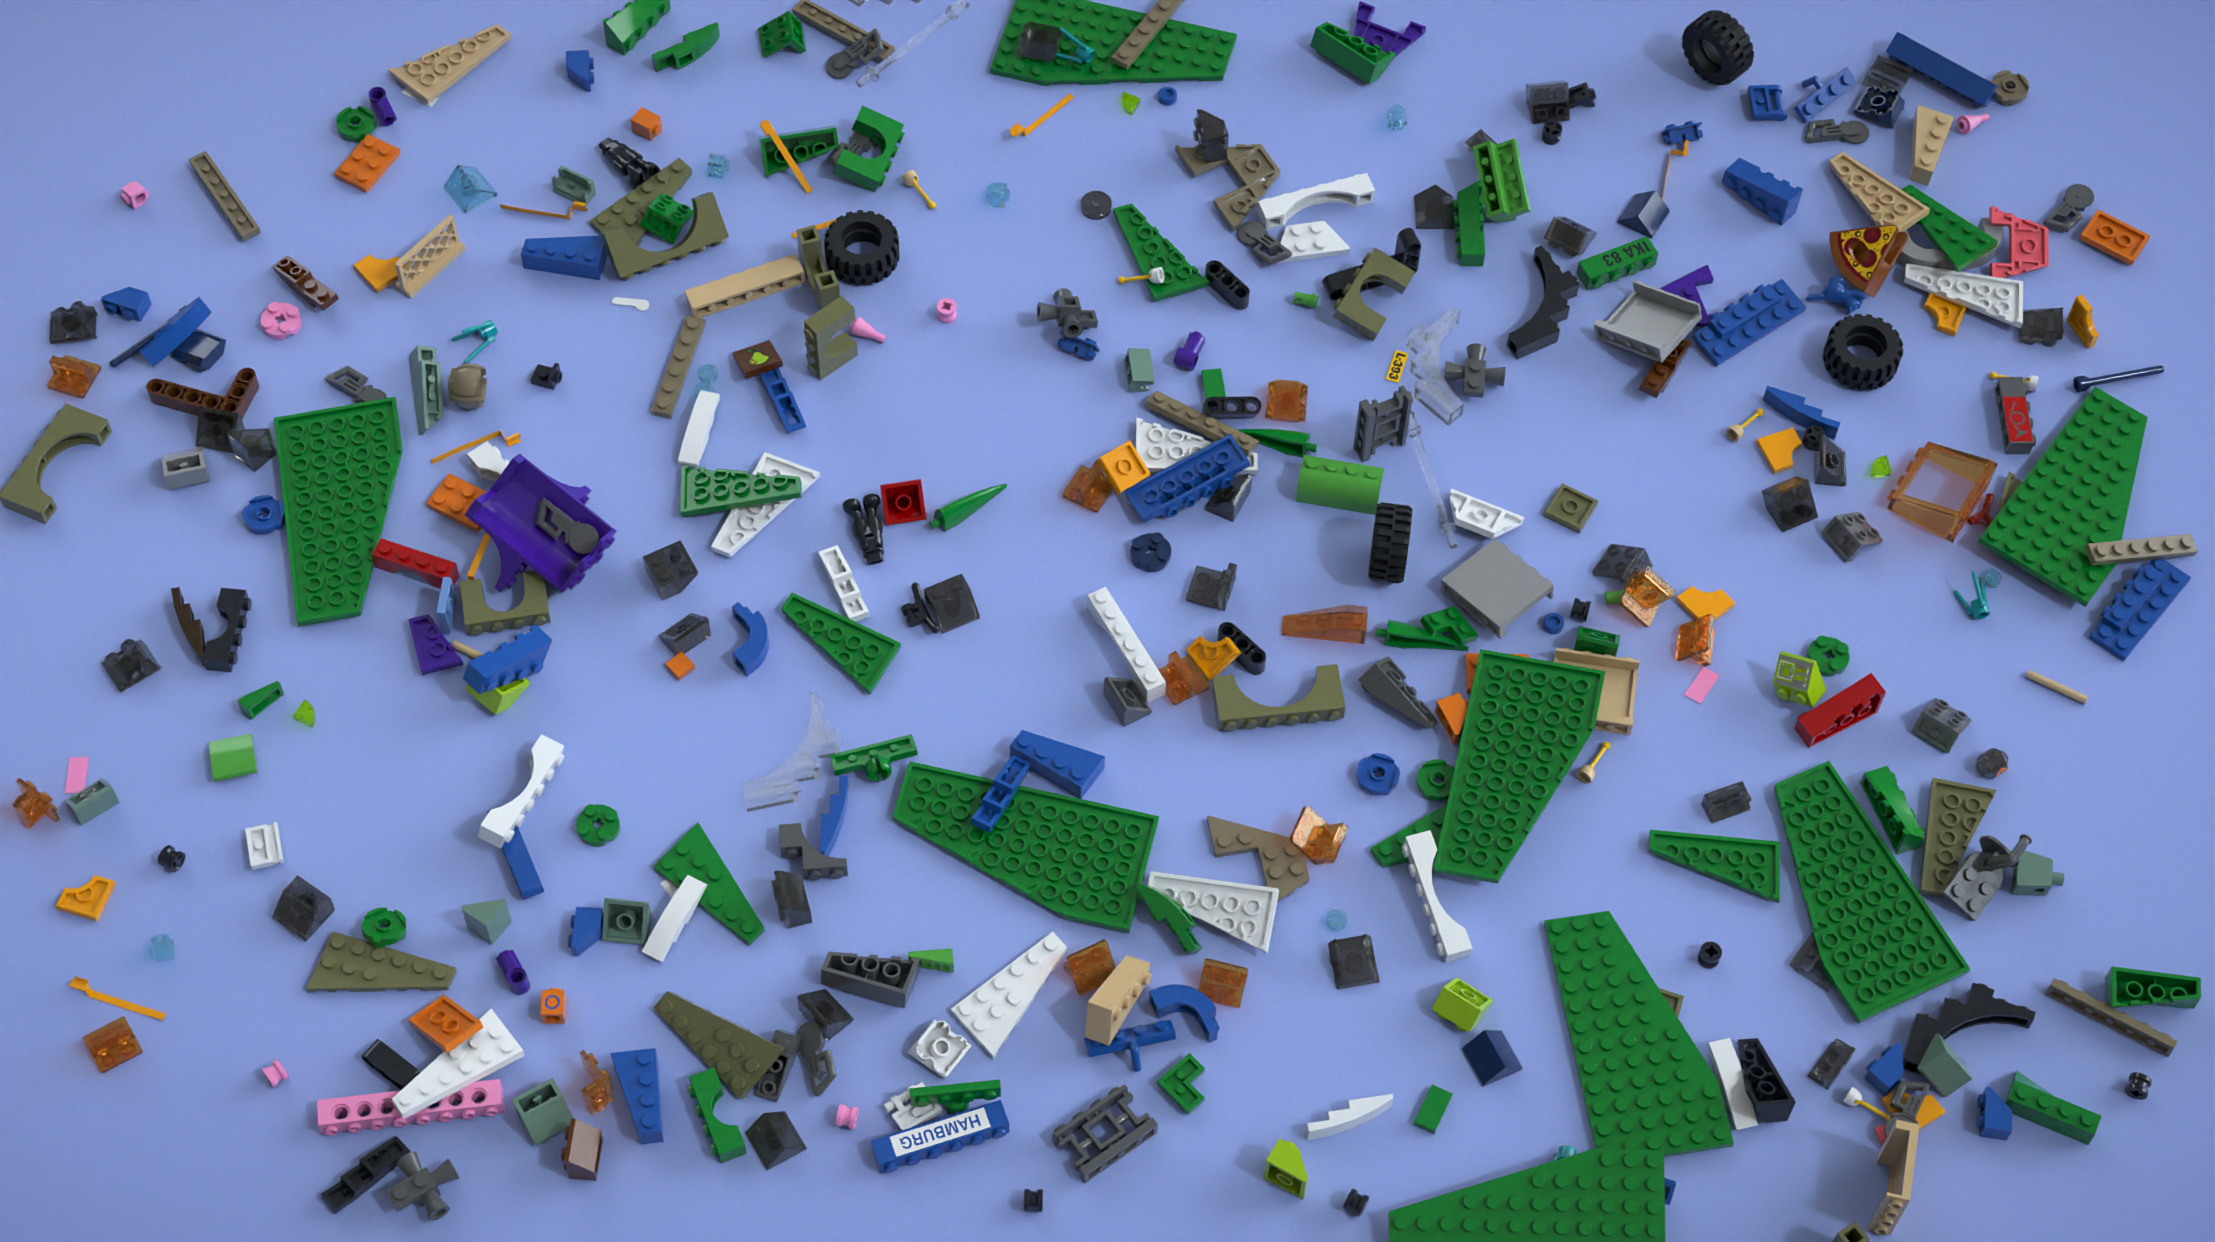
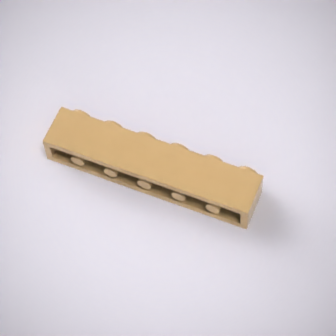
M796 254L785 256L782 259L767 262L763 265L685 290L686 303L693 317L702 318L804 284V270Z

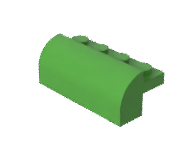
M1513 138L1497 145L1489 140L1473 146L1479 180H1483L1482 196L1487 218L1494 222H1509L1516 220V216L1530 212L1531 208L1517 140Z
M1303 455L1296 502L1376 515L1384 468Z

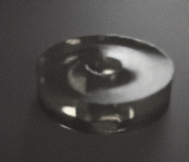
M1091 191L1082 197L1081 211L1087 218L1101 220L1111 213L1112 201L1106 193Z

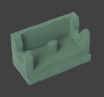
M561 165L558 169L559 177L553 176L552 179L553 192L573 202L586 203L587 206L596 195L594 181Z
M1128 348L1124 358L1128 391H1148L1149 386L1142 385L1154 384L1150 349Z

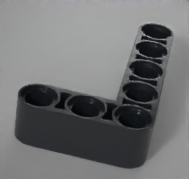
M1412 228L1403 229L1398 233L1395 255L1390 257L1416 273L1421 243ZM1364 264L1327 275L1322 280V284L1331 300L1345 297L1343 291L1348 283L1353 284L1355 281L1352 278L1358 267L1362 269ZM1377 281L1368 282L1361 286L1360 292L1385 284Z

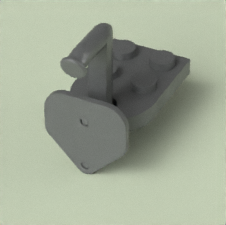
M2026 834L2020 835L2019 842L2010 851L1998 839L1989 835L1982 836L1979 839L1982 852L1968 855L1940 893L1970 921H1975L2001 886L2003 881L2002 868L2018 866L2020 864L2019 858L2027 846L2032 843V838Z

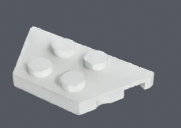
M1325 221L1288 225L1285 228L1281 244L1289 249L1293 255L1277 263L1349 254L1350 247Z
M1454 489L1450 491L1449 500L1454 524L1464 529L1494 539L1521 526L1523 523V516Z

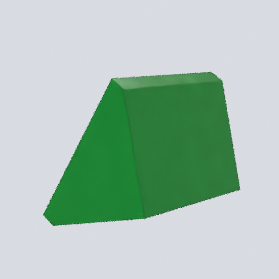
M1579 626L1574 651H1589L1594 654H1610L1616 657L1620 635Z

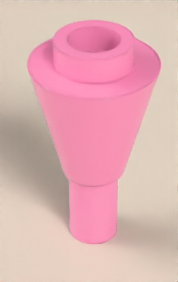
M1989 114L1959 116L1957 127L1963 134H1967L1980 123L1989 120Z
M861 317L855 319L849 328L852 330L851 335L873 338L881 343L886 338L885 335L875 331Z

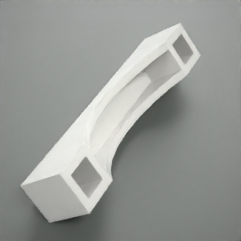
M1367 173L1357 174L1353 177L1338 179L1334 182L1319 184L1292 193L1265 198L1258 201L1257 213L1262 224L1265 226V230L1284 226L1295 213L1315 204L1342 203L1357 207L1374 202L1375 189Z
M488 441L467 453L470 466L483 479L496 482L509 464L507 459L503 460L496 446L492 447Z
M1104 587L1088 594L1087 608L1096 623L1108 633L1118 647L1132 674L1136 687L1145 701L1149 703L1164 696L1166 681L1108 589Z
M541 734L531 749L529 757L531 780L527 787L513 801L490 810L480 825L478 838L500 849L505 842L509 843L515 832L513 831L514 828L521 826L525 818L524 813L526 811L530 812L535 803L534 798L536 796L540 797L545 788L544 783L552 779L555 772L553 769L555 766L559 767L565 757L562 754L564 745Z
M1431 830L1406 836L1402 845V852L1405 858L1408 857L1410 875L1415 877L1417 882L1415 885L1416 892L1423 899V912L1430 919L1431 924H1429L1432 936H1436L1438 942L1436 948L1439 956H1443L1444 962L1470 956L1473 948L1466 929L1456 923L1445 912L1434 892L1432 866L1437 847Z

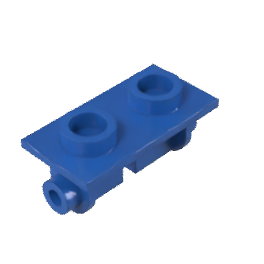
M1688 121L1680 126L1670 124L1661 132V135L1666 134L1664 142L1669 145L1682 143V135H1684L1685 140H1699L1703 137L1702 130L1698 129L1702 122Z
M1063 331L1060 332L1063 339L1058 340L1057 346L1061 350L1073 354L1077 347L1079 349L1076 355L1087 360H1094L1096 357V352L1094 351H1100L1096 345L1097 342L1092 339L1068 338L1064 335Z

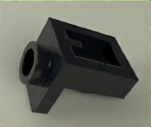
M1587 82L1565 90L1570 108L1588 102L1591 107L1595 106L1594 99L1597 98L1593 88L1588 86Z
M554 363L553 368L538 364L530 379L531 384L554 390L556 384L560 383L562 379L559 364Z

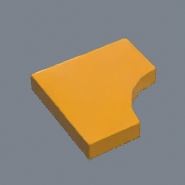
M369 254L353 264L354 269L377 293L398 280L394 265L399 260L397 256L381 260Z
M1929 293L1923 309L1930 312L1935 318L1937 331L1955 337L1967 307Z
M2081 294L2076 296L2066 321L2089 349L2094 347L2099 334L2092 320L2093 308Z
M1792 427L1758 438L1756 444L1771 470L1776 474L1793 467L1792 453L1801 447L1802 441Z
M1691 586L1676 598V601L1704 628L1735 606V602L1722 589L1715 592H1703Z
M1199 636L1186 649L1187 653L1209 681H1212V677L1218 676L1241 654L1228 637L1218 642H1209L1204 637Z
M94 875L88 883L81 887L73 889L64 888L55 907L59 911L97 922L116 883L113 880Z
M1895 1091L1881 1100V1103L1890 1114L1901 1112L1890 1106ZM1905 1092L1901 1103L1906 1104L1910 1094ZM1932 1094L1924 1097L1915 1119L1919 1124V1130L1945 1114V1110Z

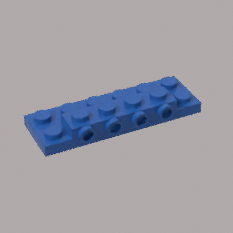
M1783 279L1772 285L1768 284L1765 287L1761 284L1753 291L1754 294L1751 296L1747 293L1739 299L1738 304H1729L1722 314L1719 312L1713 314L1709 318V324L1692 335L1691 338L1716 367L1806 310L1807 307Z
M1229 434L1128 488L1124 492L1143 523L1159 515L1163 518L1167 516L1174 517L1177 515L1178 510L1183 507L1190 508L1194 506L1196 500L1202 497H1211L1214 491L1219 488H1228L1232 481H1234L1233 475L1250 467L1251 464L1233 436Z
M2164 559L2151 560L2145 567L2140 566L2133 575L2136 578L2133 581L2129 579L2123 587V590H2125L2123 594L2120 592L2116 594L2112 600L2114 604L2112 607L2106 606L2100 615L2103 617L2102 621L2089 636L2090 640L2122 661L2126 660L2191 579L2189 575Z

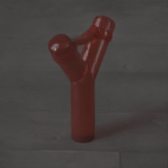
M1988 493L1982 510L1968 518L1967 522L1969 525L1980 524L1988 527L1993 519L1990 510L1994 500L1993 494Z

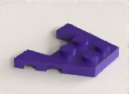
M1361 1L1359 2L1354 36L1363 38V42L1371 46L1374 44L1381 46V50L1386 53L1392 51L1396 53V57L1426 32L1425 26L1410 21L1403 34L1370 22L1369 20L1375 12V7Z
M1708 265L1660 288L1663 291L1699 303L1702 319L1696 325L1707 326L1709 324V318L1713 314L1707 315L1696 286L1713 282L1714 278Z

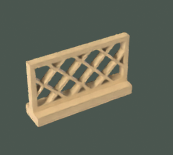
M452 215L447 216L394 263L399 280L396 283V288L409 298L417 294L466 250L465 245L459 241L455 219Z

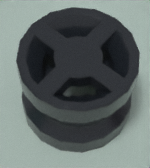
M1548 121L1544 124L1541 136L1544 143L1555 145L1560 141L1561 124L1557 121Z
M1817 425L1807 427L1802 439L1803 446L1811 451L1820 449L1825 437L1824 430Z
M1575 598L1570 618L1578 617L1586 622L1591 601L1582 602L1579 598Z
M167 845L160 852L157 862L161 866H168L170 871L176 872L183 865L186 855L181 851H175L173 846Z
M1715 942L1704 943L1697 957L1699 964L1707 969L1716 967L1721 958L1722 949Z
M2131 1073L2129 1076L2130 1083L2125 1088L2126 1094L2135 1099H2146L2148 1096L2147 1089L2152 1084L2151 1078L2143 1073Z
M1352 1188L1343 1209L1347 1211L1352 1210L1355 1215L1360 1217L1368 1203L1369 1196L1360 1195L1356 1189Z
M1025 1189L1024 1212H1029L1030 1210L1042 1212L1043 1189H1038L1037 1191Z

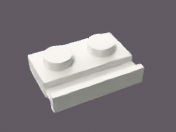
M274 822L272 825L264 824L245 829L252 870L274 866L276 863H284L277 822Z

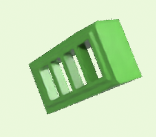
M951 948L908 952L909 960L920 958V968L954 972Z

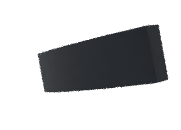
M397 1136L393 1137L359 1159V1165L340 1176V1182L321 1193V1199L336 1214L397 1166L398 1160L410 1153V1150Z

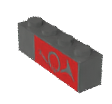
M1999 377L1994 390L2005 454H2030L2032 447L2036 445V436L2032 433L2033 419L2029 416L2030 402L2026 399L2027 386L2024 385L2023 377Z

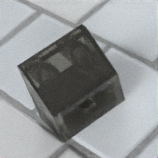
M1561 80L1526 84V100L1532 124L1570 120L1568 82Z
M1198 109L1196 118H1194L1196 130H1193V138L1195 142L1198 141L1199 156L1203 157L1204 163L1227 160L1229 135L1224 120L1202 109Z
M1795 476L1762 490L1766 510L1782 532L1818 518L1808 479Z
M681 540L643 556L645 571L662 601L681 593L698 575V571Z
M779 870L774 871L775 880H771L780 921H785L787 929L812 923L811 910L801 875Z
M297 875L282 891L272 919L306 942L335 911L330 897Z

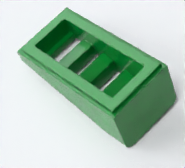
M275 681L239 698L237 702L240 710L251 720L283 696L284 692L281 684Z

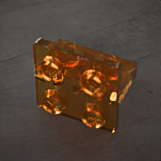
M68 355L61 358L52 356L49 363L54 374L47 386L55 391L84 398L99 374L101 366Z
M1096 460L1090 469L1083 465L1079 467L1062 493V497L1098 513L1114 488L1107 476H1104L1103 469Z
M1707 614L1680 625L1676 652L1677 661L1680 662L1692 658L1704 667L1711 665L1715 629L1712 627L1714 617L1712 614Z
M1176 651L1170 653L1167 666L1159 669V672L1166 681L1165 693L1173 705L1182 703L1210 689V684L1190 655L1180 658Z
M20 778L16 780L22 794L17 797L13 807L26 828L30 829L44 814L55 822L60 820L57 814L58 809L52 804L53 799L46 792L40 793L36 790V786L28 780L26 782Z
M1105 939L1066 957L1067 962L1063 963L1065 971L1074 980L1079 995L1101 986L1116 968L1108 942Z
M1206 958L1198 990L1205 994L1212 1002L1240 1008L1248 979V968Z
M124 1016L83 1037L101 1073H105L143 1053Z

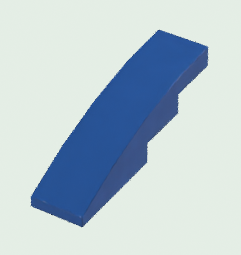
M200 297L196 298L167 321L169 324L154 334V339L139 350L140 353L154 367L184 342L212 312Z
M776 368L759 374L786 432L790 433L805 428L806 424L792 391L789 390L785 378L782 377L780 369Z
M1770 386L1766 387L1763 401L1773 409L1805 428L1811 425L1820 426L1824 430L1826 437L1835 440L1840 422L1822 417L1823 410L1804 404L1805 397Z
M1015 755L1011 756L993 780L992 787L984 796L981 806L971 818L972 825L989 833L991 832L1019 789L1032 763Z
M839 776V795H830V814H821L820 853L829 856L843 825L848 801V776Z

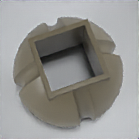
M466 363L457 368H452L448 379L449 401L466 409L482 408L483 404L481 402H485L487 378L483 377L486 375V368L475 363Z

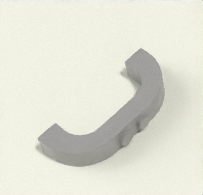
M1989 217L1981 218L1978 228L1998 241L1997 247L1960 271L1983 266L1992 260L2003 237V226L1989 225ZM1910 236L1896 260L1903 267L1908 263L1955 271L1952 262H1948L1944 258L1945 254L1942 250L1922 248L1916 245Z

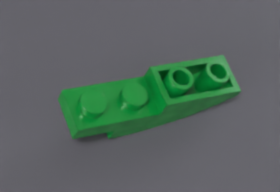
M715 22L683 35L682 43L652 54L653 67L656 72L673 65L679 70L703 56L720 37L718 23Z
M1138 883L1136 885L1137 895L1143 903L1146 902L1149 906L1151 917L1155 921L1158 920V922H1169L1167 923L1169 929L1173 934L1178 935L1181 940L1179 944L1185 952L1196 954L1202 950V947L1191 932L1198 925L1187 911L1164 892L1152 886Z

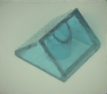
M457 165L444 185L445 190L464 213L498 195L482 173L474 167Z

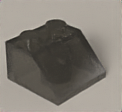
M1565 216L1553 217L1544 239L1548 240L1549 245L1555 248L1560 246L1566 249L1565 253L1575 257L1585 252L1597 232Z
M962 573L924 589L925 604L942 634L980 618L971 589Z

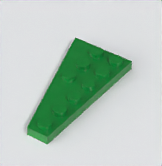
M681 465L680 513L682 517L802 498V481L798 476L778 474L775 476H765L764 473L759 472L754 475L748 474L747 471L719 468L716 470H706L705 467L698 466L695 469L689 468L688 465Z
M791 593L781 608L782 613L869 695L901 648L900 642L797 594Z
M1650 830L1649 853L1779 903L1780 842Z

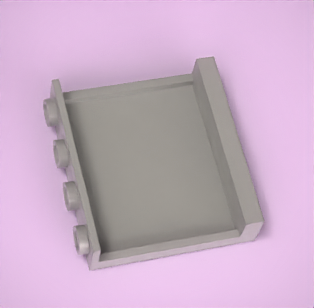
M1634 280V292L1606 322L1597 320L1594 323L1596 339L1662 363L1702 319L1700 304Z
M1496 539L1492 540L1441 579V592L1499 639L1506 635V626L1545 596L1550 599L1553 598L1554 585L1552 582L1541 576L1534 567H1530L1519 555L1512 553L1505 544L1500 543Z

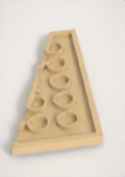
M497 24L477 32L476 36L472 38L460 39L459 43L450 46L448 44L422 55V58L414 62H411V60L404 63V66L397 69L393 67L388 69L393 78L429 104L511 40V34Z
M1843 151L1829 160V167L1877 226L1894 224L1898 227V232H1903L1929 214L1930 208Z

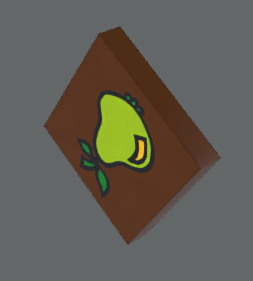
M770 340L732 352L733 358L745 379L783 366L782 360Z

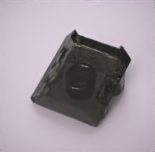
M1028 21L1024 26V32L1020 35L1017 50L1021 58L1029 57L1044 60L1047 63L1052 61L1062 36V32L1059 30L1061 27Z
M77 301L71 305L70 309L59 307L55 311H51L50 343L56 344L97 338L96 316L98 314L94 306H86L83 302Z
M2063 307L2023 310V324L2021 329L2019 328V342L2033 345L2041 341L2044 346L2053 347L2057 341L2062 340L2064 332Z
M126 639L121 644L120 652L108 654L105 660L101 662L120 692L125 691L161 669L148 646L141 639L138 641Z
M1364 934L1334 939L1328 943V958L1333 968V978L1338 990L1379 982L1371 936Z

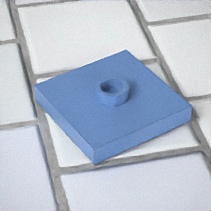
M443 577L436 611L442 634L450 635L457 603L454 586L450 577Z

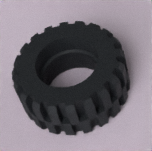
M1710 10L1684 29L1682 35L1684 55L1689 60V65L1695 69L1694 71L1700 74L1702 79L1708 80L1709 83L1728 85L1751 67L1754 58V51H1752L1753 43L1750 42V36L1746 34L1743 25H1740L1738 20L1732 18L1730 14L1719 10Z
M857 210L855 213L851 211L847 212L845 216L841 215L836 218V222L833 221L829 225V229L826 230L824 239L826 264L829 270L834 271L835 276L839 280L844 279L845 283L851 284L852 282L857 286H861V284L872 285V282L876 281L878 283L882 281L883 277L887 278L896 269L900 257L899 236L896 227L893 226L889 219H885V216L879 213L876 215L874 211L869 210L868 212ZM862 241L878 246L877 249L867 254H855L846 250L851 244Z
M1855 314L1854 317L1849 315L1844 317L1843 320L1841 319L1836 322L1835 326L1831 328L1823 350V361L1825 362L1826 370L1830 371L1829 374L1832 378L1838 379L1837 382L1841 385H1848L1850 389L1859 388V391H1865L1868 388L1869 390H1874L1878 386H1885L1887 382L1894 378L1903 355V342L1899 338L1897 330H1893V326L1889 322H1883V319L1880 317L1874 318L1870 314H1866V316ZM1852 345L1866 346L1872 349L1878 355V358H1859L1852 354L1847 347Z
M1384 502L1377 504L1368 578L1371 580L1397 584L1403 582L1412 522V508L1410 506Z

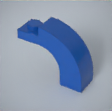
M737 602L732 606L733 618L749 633V637L741 647L732 652L733 661L748 677L760 667L767 656L769 648L766 622L759 611L752 614L748 607H743Z
M1178 984L1165 985L1149 991L1148 1001L1158 1019L1176 1012L1189 1014L1198 1021L1209 1043L1217 1040L1219 1025L1215 1019L1216 1007L1205 994L1195 988Z

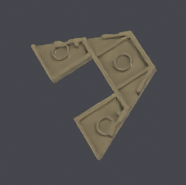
M1223 144L1196 145V147L1180 148L1179 145L1175 146L1176 153L1194 177L1228 163L1244 185V187L1214 199V206L1232 231L1236 230L1280 176V169L1261 144H1236V147H1224Z
M1207 816L1215 858L1258 851L1266 884L1264 887L1278 888L1277 903L1286 896L1289 897L1296 889L1309 883L1310 878L1300 840Z

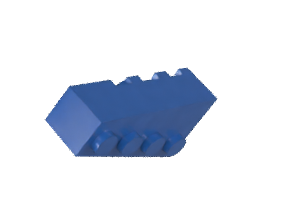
M1740 157L1725 170L1722 183L1726 187L1732 189L1741 198L1750 202L1781 226L1796 213L1803 188L1799 186L1796 188L1790 186V182L1784 179L1782 181L1775 179L1774 174L1770 172H1761L1760 167Z
M601 235L525 239L521 252L524 269L600 280L608 256Z
M535 624L530 627L529 633L524 635L521 632L515 636V641L509 644L506 642L500 644L494 653L488 651L470 661L463 679L475 691L481 694L518 679H523L526 676L537 674L543 668L552 639Z
M1021 730L1010 744V758L1012 755H1015L1032 763L1030 770L1079 799H1082L1105 767V756L1024 730Z
M656 1048L610 1053L640 1143L664 1142Z

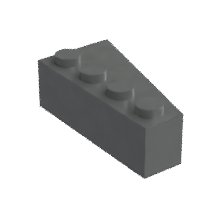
M828 952L821 968V984L905 1008L919 974L920 958L905 960L897 956L878 958V955L863 957L854 953Z

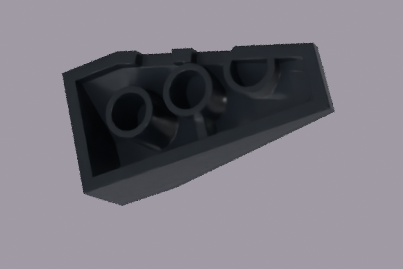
M1738 1039L1737 1045L1745 1092L1753 1106L1767 1123L1788 1121L1796 1102L1759 1039Z

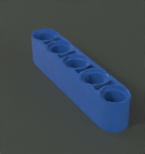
M516 826L513 830L515 832L509 843L505 842L502 850L523 900L543 893L544 889L519 828Z

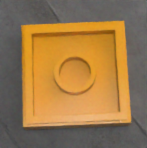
M1130 440L1097 459L1117 494L1151 475Z

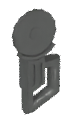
M875 28L848 49H844L843 53L839 52L832 55L826 65L829 75L837 79L845 78L851 74L853 68L856 69V61L858 59L864 65H867L881 54L884 49L880 32ZM874 39L875 49L864 57L863 55L870 50L868 42Z
M1834 119L1809 121L1805 140L1806 143L1842 140L1843 142L1848 141L1853 144H1860L1868 139L1869 129L1862 122L1852 120L1849 122L1842 121L1840 125H1835ZM1815 128H1822L1821 135H1814Z
M853 132L852 137H849L851 145L841 142L828 160L835 167L843 149L861 156L863 152H868V149L876 147L877 143L862 134Z
M2082 184L2069 186L2063 198L2064 202L2045 219L2043 224L2047 227L2068 232L2083 218L2082 214L2078 211H2084L2085 207L2093 203V191ZM2069 216L2072 217L2066 224H2065V223H2062V222H2064Z
M1248 221L1238 229V239L1242 243L1248 244L1249 247H1254L1252 254L1268 265L1283 261L1293 255L1281 242L1269 235L1268 231L1265 230V226L1260 222ZM1263 250L1267 251V252L1270 253V254H1274V253L1279 252V251H1280L1281 253L1276 254V255L1270 257L1269 255H1267L1266 253H1264Z
M350 366L343 367L327 375L325 378L329 384L353 397L355 403L387 398L386 393L380 389L373 388V385L364 387L368 377ZM345 375H349V376L353 377L354 379H356L357 382L354 381L353 379L349 378L348 376L345 377V378H343V379H341V380H339V381H337V379H339V378H341V377H343V376H345Z
M546 498L540 501L536 525L555 540L564 531L566 533V543H569L572 549L580 554H587L593 550L599 541L598 532L593 526L585 523L580 524V521L575 522ZM547 508L553 511L551 522L559 527L558 530H555L545 521Z
M809 1021L801 1025L797 1030L796 1034L802 1036L798 1051L802 1054V1057L806 1058L813 1093L818 1097L824 1093L837 1074L831 1050L822 1052L825 1042H822L820 1026L815 1022Z
M1914 1081L1899 1082L1890 1106L1901 1112L1891 1114L1890 1119L1885 1124L1884 1132L1886 1138L1896 1120L1918 1124L1915 1118L1930 1084ZM1906 1090L1922 1091L1920 1096L1910 1095L1906 1104L1901 1103Z

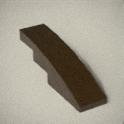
M180 587L171 588L174 608L182 631L192 651L201 664L205 666L202 658L206 645L200 619L194 620V613L190 603L184 604V597Z

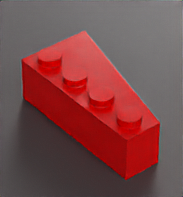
M1870 673L1811 711L1802 713L1797 718L1794 729L1807 747L1810 748L1878 713L1886 691L1874 675Z

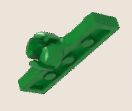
M910 734L832 754L829 757L835 776L864 770L868 779L873 782H879L877 774L881 773L883 781L891 775V762L916 756L918 752L913 736Z
M1000 1079L909 1088L911 1106L925 1107L929 1104L938 1103L943 1105L945 1111L952 1115L955 1114V1111H959V1113L966 1111L969 1107V1102H972L974 1099L994 1100L997 1097H1001Z

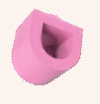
M138 182L128 183L122 188L123 194L120 195L122 201L126 205L129 204L134 210L142 206L149 198V192Z

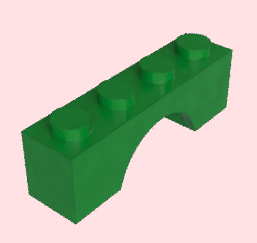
M713 1067L689 1076L690 1085L687 1086L691 1099L696 1098L698 1103L694 1105L698 1117H703L705 1121L702 1127L706 1138L711 1137L713 1143L710 1144L713 1156H718L720 1162L724 1163L747 1154L738 1126L724 1124L713 1114L717 1101L724 1096L715 1068Z

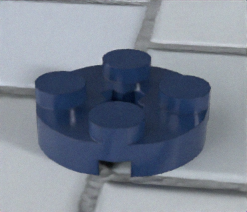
M1161 533L1143 534L1133 539L1130 558L1137 568H1143L1146 572H1158L1167 566L1171 558V546ZM1148 550L1155 551L1153 556H1151L1149 553L1146 554L1145 552H1147Z

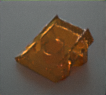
M1279 379L1268 382L1265 418L1278 421L1305 422L1308 385L1300 381Z

